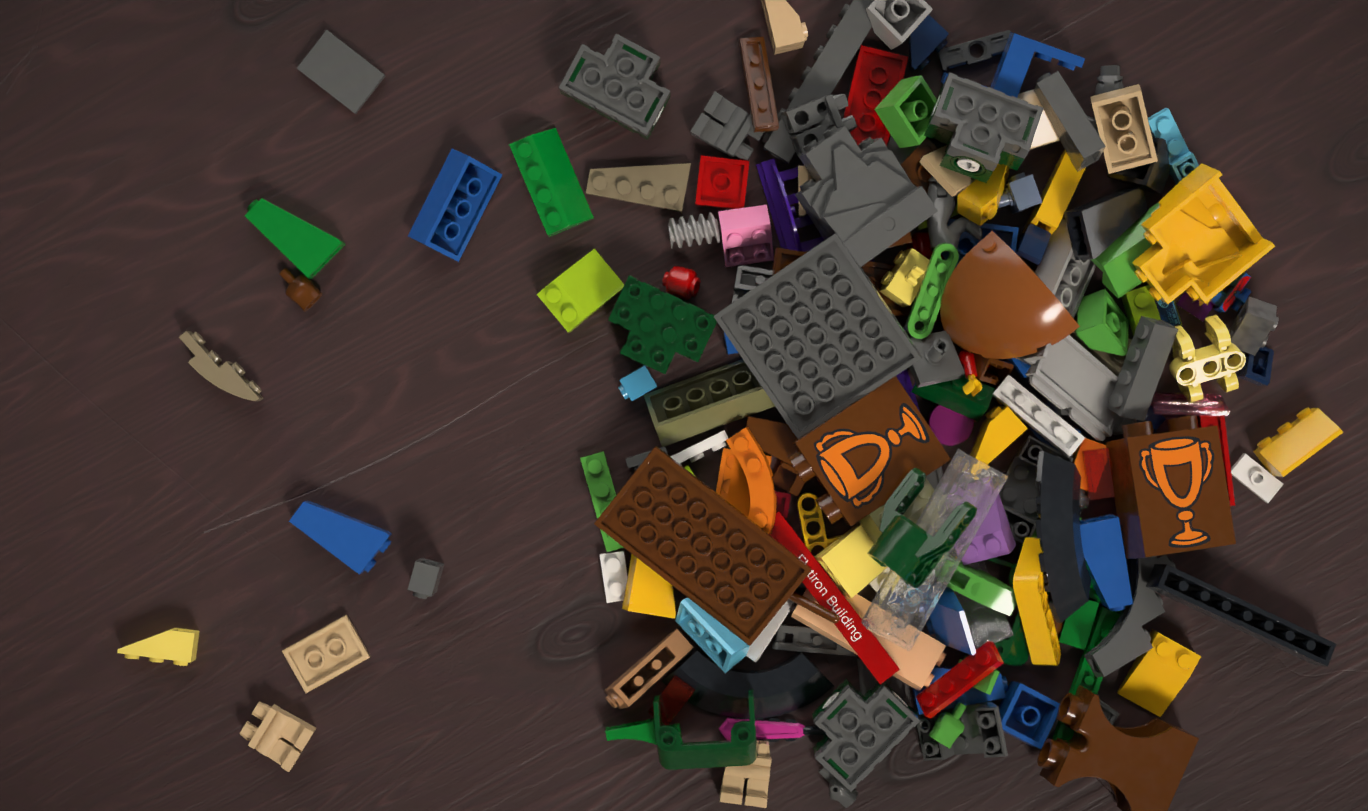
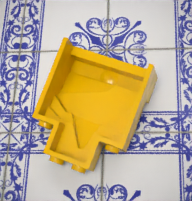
M1201 163L1158 202L1159 208L1141 224L1146 231L1143 235L1152 246L1136 258L1132 264L1137 269L1134 271L1135 275L1141 282L1148 283L1151 287L1148 291L1156 301L1162 300L1169 304L1186 291L1194 301L1198 299L1206 304L1275 247L1272 242L1260 235L1219 179L1222 173Z

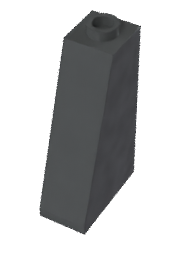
M1059 71L1052 75L1050 72L1044 74L1037 80L1038 83L1035 86L1034 92L1078 172L1098 161L1106 146Z

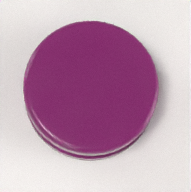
M936 404L927 416V424L943 445H959L966 441L973 431V419L939 404Z

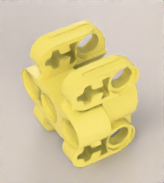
M1217 315L1205 318L1207 330L1205 335L1212 342V345L1199 349H1194L1191 337L1182 326H1175L1178 332L1172 345L1174 360L1171 362L1169 370L1177 380L1180 391L1190 403L1203 399L1201 383L1217 378V383L1225 392L1239 388L1235 372L1245 365L1246 357L1234 343H1231L1229 331ZM1231 354H1234L1232 358L1228 359Z

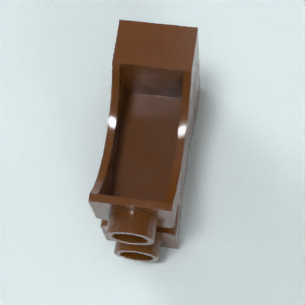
M1079 685L1075 695L1071 693L1066 694L1059 705L1057 719L1074 730V735L1070 740H1063L1057 737L1056 741L1050 738L1045 741L1037 759L1038 766L1042 767L1040 775L1058 788L1077 778H1101L1106 780L1112 788L1117 807L1122 811H1168L1199 738L1159 718H1154L1150 722L1137 727L1124 728L1113 726L1102 711L1098 695Z

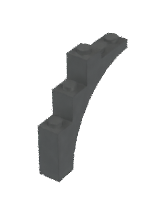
M1166 554L1129 559V582L1133 604L1126 605V609L1122 610L1112 630L1096 647L1084 655L1095 677H1105L1153 648L1150 643L1151 637L1147 630L1142 628V625L1161 615L1165 610L1162 606L1163 600L1160 595L1154 592V590L1147 588L1146 584L1154 564H1167L1176 568L1172 559L1167 557Z

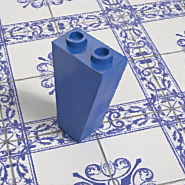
M308 500L301 504L289 520L290 523L359 575L364 571L368 573L377 562L374 559L379 551L384 553L392 542L389 540L392 535L389 531Z

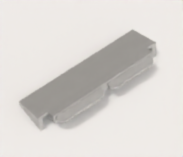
M1070 335L1054 345L1049 343L1038 348V352L1024 357V360L1031 365L1025 374L1030 378L1031 386L1059 409L1066 408L1069 411V417L1097 441H1104L1105 437H1111L1112 434H1123L1122 425L1137 423L1136 419L1121 417L1107 408L1118 377Z

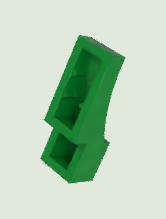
M654 718L606 727L605 730L607 741L634 739L656 745ZM680 723L671 724L670 726L677 728L680 732L681 743H683Z

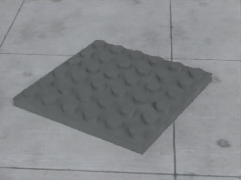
M837 232L714 315L722 330L798 439L922 359V355Z

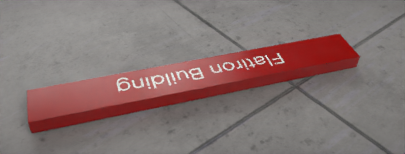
M777 512L771 536L812 568L802 583L819 605L839 615L840 620L838 623H834V625L881 685L898 672L900 668L782 514Z

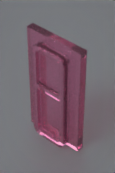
M1155 392L1150 404L1155 414L1229 416L1230 413L1223 397L1218 394H1203L1202 400L1190 403L1183 393Z

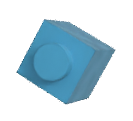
M646 366L620 379L622 385L618 386L625 399L630 398L631 401L657 387Z

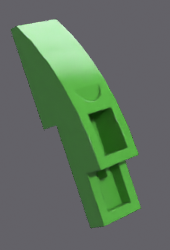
M947 552L942 555V558L931 572V574L941 579L940 583L1001 613L1010 616L1017 605L1012 587L982 569L976 570L968 564L963 565L961 560Z

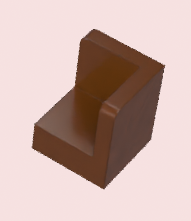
M781 461L772 478L773 483L798 497L804 482L793 466Z

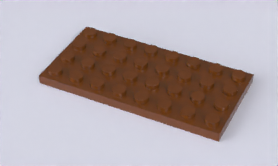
M657 446L653 448L594 523L749 646H751L812 570L808 564Z

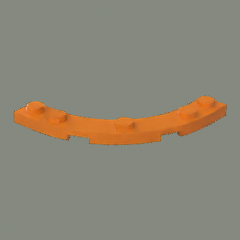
M745 427L727 439L726 442L739 461L748 482L750 493L749 519L771 535L775 522L777 499L772 479L773 473L759 443L749 427Z

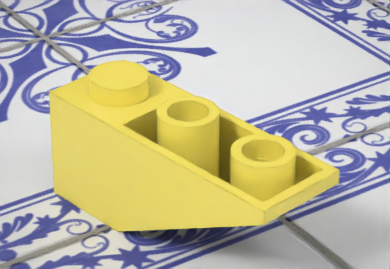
M173 628L118 649L117 653L125 654L124 658L139 659L140 656L149 657L151 662L162 663L164 659L173 660L174 665L187 666L188 662L191 663L196 660L199 631Z

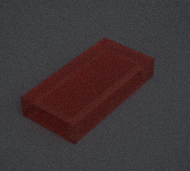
M1108 448L1082 451L1089 500L1115 497Z
M677 676L673 677L660 694L661 719L665 725H669L695 691L694 688ZM653 704L648 710V713L654 716Z

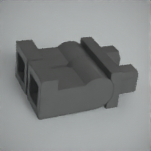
M716 91L704 108V114L701 113L690 131L692 136L733 159L736 156L748 161L754 151L753 148L743 143L746 137L749 135L755 140L760 141L765 131L754 132L751 114L734 105Z
M845 94L826 95L781 112L788 133H795L814 125L812 128L790 136L798 157L804 152L803 147L813 140L818 142L823 139V133L833 126H836V128L845 126L849 132L857 128L852 115L841 119L838 111L848 106Z

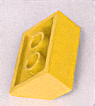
M1307 407L1296 415L1298 419L1291 424L1286 422L1277 429L1278 434L1270 438L1268 436L1257 444L1259 448L1253 452L1270 474L1284 477L1342 434L1343 431L1319 408L1310 409Z

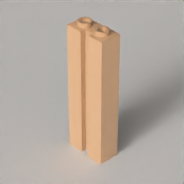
M806 589L803 596L818 604L809 590ZM858 594L852 598L844 596L900 668L892 676L918 691L923 686L928 688L935 676L931 673L934 666L940 667L946 656V653L943 652L946 645ZM800 605L796 606L791 617L857 655L834 623Z

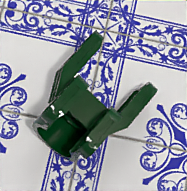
M913 468L906 475L885 503L879 530L882 534L867 553L881 567H889L901 577L900 579L905 584H909L913 588H918L923 584L942 558V555L950 551L977 512V508L967 501L956 506L934 537L903 516L924 488L926 473L918 468Z

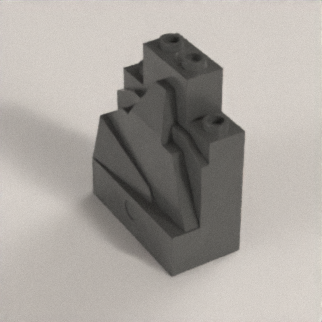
M833 126L823 133V139L818 142L813 140L803 147L804 152L799 155L814 181L810 179L800 186L801 191L795 194L823 239L826 240L837 232L860 267L938 212L923 187L913 185L882 138L872 139L869 137L857 145L845 126L840 128Z

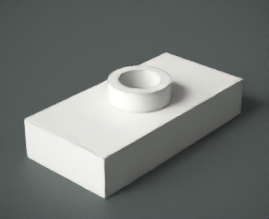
M1243 453L1231 468L1232 476L1266 503H1269L1283 486L1282 482L1246 453Z

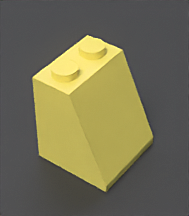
M860 523L856 524L815 556L843 595L849 598L854 597L887 568V566L881 567L867 554L874 543Z

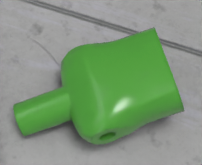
M958 702L952 713H941L928 736L950 749L957 737L964 731V724L960 717L967 706Z

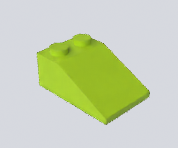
M593 249L542 289L537 296L566 331L570 333L620 292L624 284L599 253Z

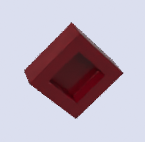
M775 491L777 496L776 513L780 512L784 518H787L791 493Z

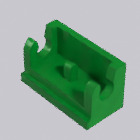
M1089 599L1088 602L1065 619L1059 642L1085 650L1099 602Z

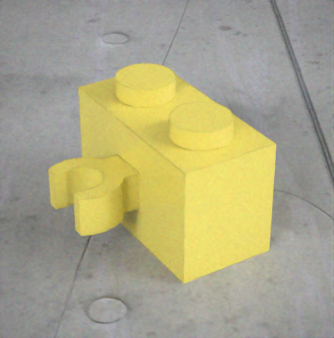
M913 248L900 251L894 259L895 266L892 271H888L881 279L880 283L883 285L879 291L902 308L910 306L917 296L930 260Z

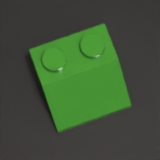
M1106 289L1084 296L1076 312L1077 323L1080 326L1075 330L1078 339L1083 340L1089 349L1125 356L1128 351L1129 320Z

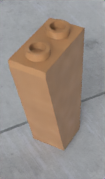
M678 629L672 631L604 690L607 694L606 700L613 708L623 709L631 706L694 647Z

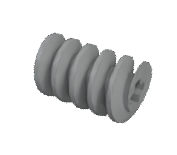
M712 212L708 214L707 220H705L703 214H699L697 222L693 215L689 216L688 223L685 222L683 216L679 218L678 224H676L673 218L669 220L671 249L674 242L677 243L679 248H682L684 240L689 247L692 246L693 239L696 240L698 245L702 244L703 238L706 239L708 244H711L713 236L720 243L718 221Z

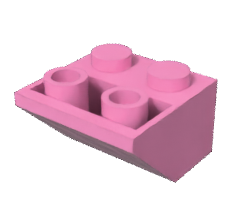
M767 205L718 211L725 267L774 261L771 224Z

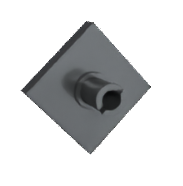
M946 331L929 334L923 339L910 338L922 355L921 360L909 367L917 388L959 379L964 376V369L951 337Z

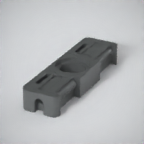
M1006 30L941 49L937 53L938 59L941 62V70L946 72L947 67L951 69L965 64L968 66L991 59L992 56L1003 54L1011 31ZM974 44L980 45L983 49V54L979 58H975L970 54V47Z

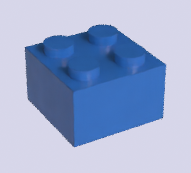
M1011 681L1008 691L1005 693L1006 698H1003L999 705L1003 732L1032 747L1042 749L1057 718L1060 703L1019 682Z

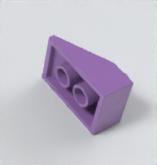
M991 476L947 488L950 514L956 506L966 501L977 508L975 517L956 541L963 565L1010 554L1015 548L1016 543L994 477Z

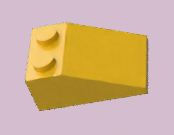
M994 406L985 414L987 419L981 425L963 471L966 477L973 478L1028 429L1008 406Z
M1152 629L1149 635L1153 648L1135 659L1117 694L1161 717L1190 678L1201 656Z

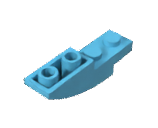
M1164 108L1148 117L1152 137L1166 140L1170 166L1169 174L1177 185L1184 177L1197 168L1199 164L1194 154L1189 151L1170 110Z

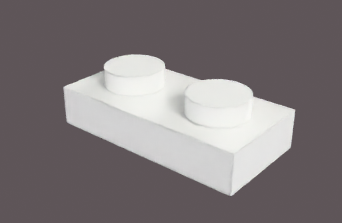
M624 550L600 554L606 602L624 601L628 578Z

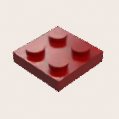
M701 155L695 205L726 209L744 208L749 161Z

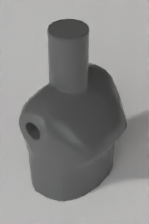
M824 766L818 770L829 782L830 798L838 801L844 808H848L858 796L857 790L854 789L850 792Z

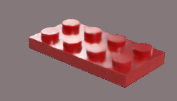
M860 46L847 99L848 106L845 107L843 118L852 115L855 119L857 128L849 133L857 145L871 137L872 139L882 138L887 146L890 133L874 109L899 81L904 78L908 56Z

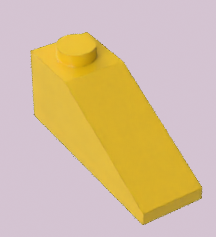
M998 164L987 183L975 180L957 195V213L979 226H982L988 219L991 220L997 213L1009 175V166Z

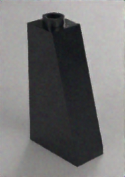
M1143 186L1123 188L1064 212L1075 260L1097 258L1148 211Z

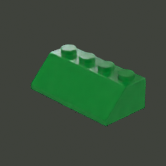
M556 128L532 134L509 144L549 237L594 219Z

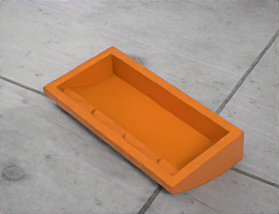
M723 448L716 493L749 518L750 493L745 473L732 450ZM765 455L771 467L772 456Z

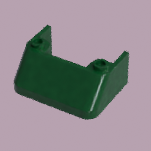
M999 557L987 559L1011 568L1008 581L1013 588V577L1017 563ZM1018 608L1008 638L993 637L988 640L994 642L1004 662L1003 664L1012 666L1023 665L1028 660L1030 654Z
M754 690L748 691L750 721L737 722L731 729V740L681 743V735L677 728L670 725L662 726L660 695H655L653 701L655 736L658 758L662 767L668 770L747 766L752 764L757 758Z

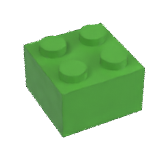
M922 75L901 79L874 110L899 148L917 146L926 138L924 133L937 99Z

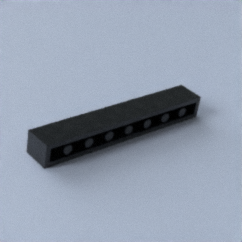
M1154 564L1146 587L1313 665L1328 667L1336 647V643L1167 564Z

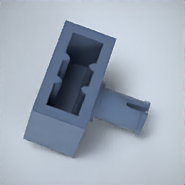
M1023 172L1007 179L1008 184L1005 185L998 208L1009 205L1012 214L1042 203L1033 175L1025 176Z

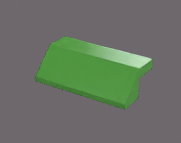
M1159 203L1149 208L1097 258L1090 259L1103 272L1102 283L1118 299L1142 283L1134 273L1137 269L1132 262L1152 246L1143 234L1146 231L1141 224L1159 208Z

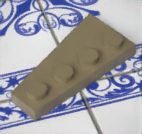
M691 163L590 169L586 194L682 212Z

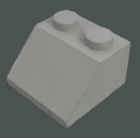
M874 0L866 8L874 33L891 50L902 44L933 10L924 0Z

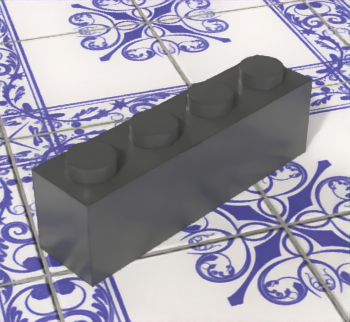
M1141 316L1107 408L1121 417L1145 420L1178 332L1176 327L1162 320Z

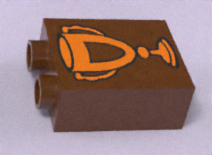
M896 376L807 434L792 441L798 451L788 458L804 483L815 476L826 493L815 500L830 523L833 524L843 517L850 526L884 505L913 468L920 469L927 476L951 460Z
M1197 415L1167 419L1168 432L1154 434L1152 421L1122 425L1124 438L1106 442L1116 512L1120 520L1126 559L1145 558L1236 544L1218 426L1198 428Z

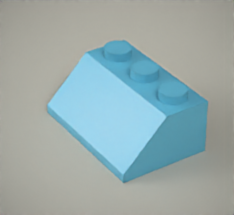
M685 598L680 602L675 621L724 673L728 672L747 655L750 646L689 598Z

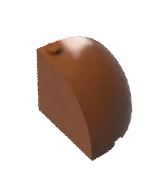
M993 231L975 245L958 263L942 295L940 315L944 331L947 332L952 342L959 348L970 353L980 354L984 358L1011 359L1038 352V348L1049 343L1051 345L1058 343L1080 327L1041 279Z

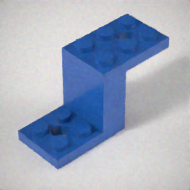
M1010 32L990 88L1017 98L1034 52H1036L1035 57L1051 62L1052 58L1058 59L1057 65L1074 70L1076 66L1082 68L1085 58ZM943 72L941 78L943 84L949 73Z

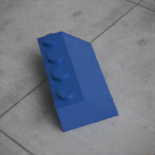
M451 149L408 237L459 262L502 174L464 153Z

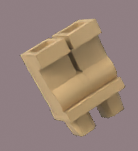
M259 702L252 715L262 720L261 725L258 728L247 721L239 734L249 741V747L256 749L261 754L280 764L281 768L290 772L315 732L316 727L275 704L271 707Z
M757 740V758L752 764L724 767L719 795L720 802L742 805L744 781L747 779L744 805L767 808L772 761L768 741Z

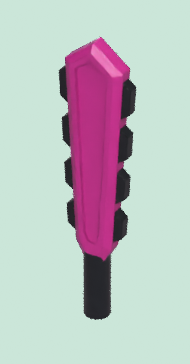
M727 717L718 729L726 740H731L732 727L737 722L750 721V719ZM770 717L768 720L755 718L757 740L767 739L769 742H778L779 739L784 738L787 742L795 741L796 738L804 735H826L822 728L803 725L796 722L795 719L780 721L778 718Z

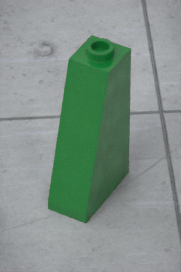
M265 199L254 200L246 209L248 212L245 217L307 278L312 279L346 245L342 240Z

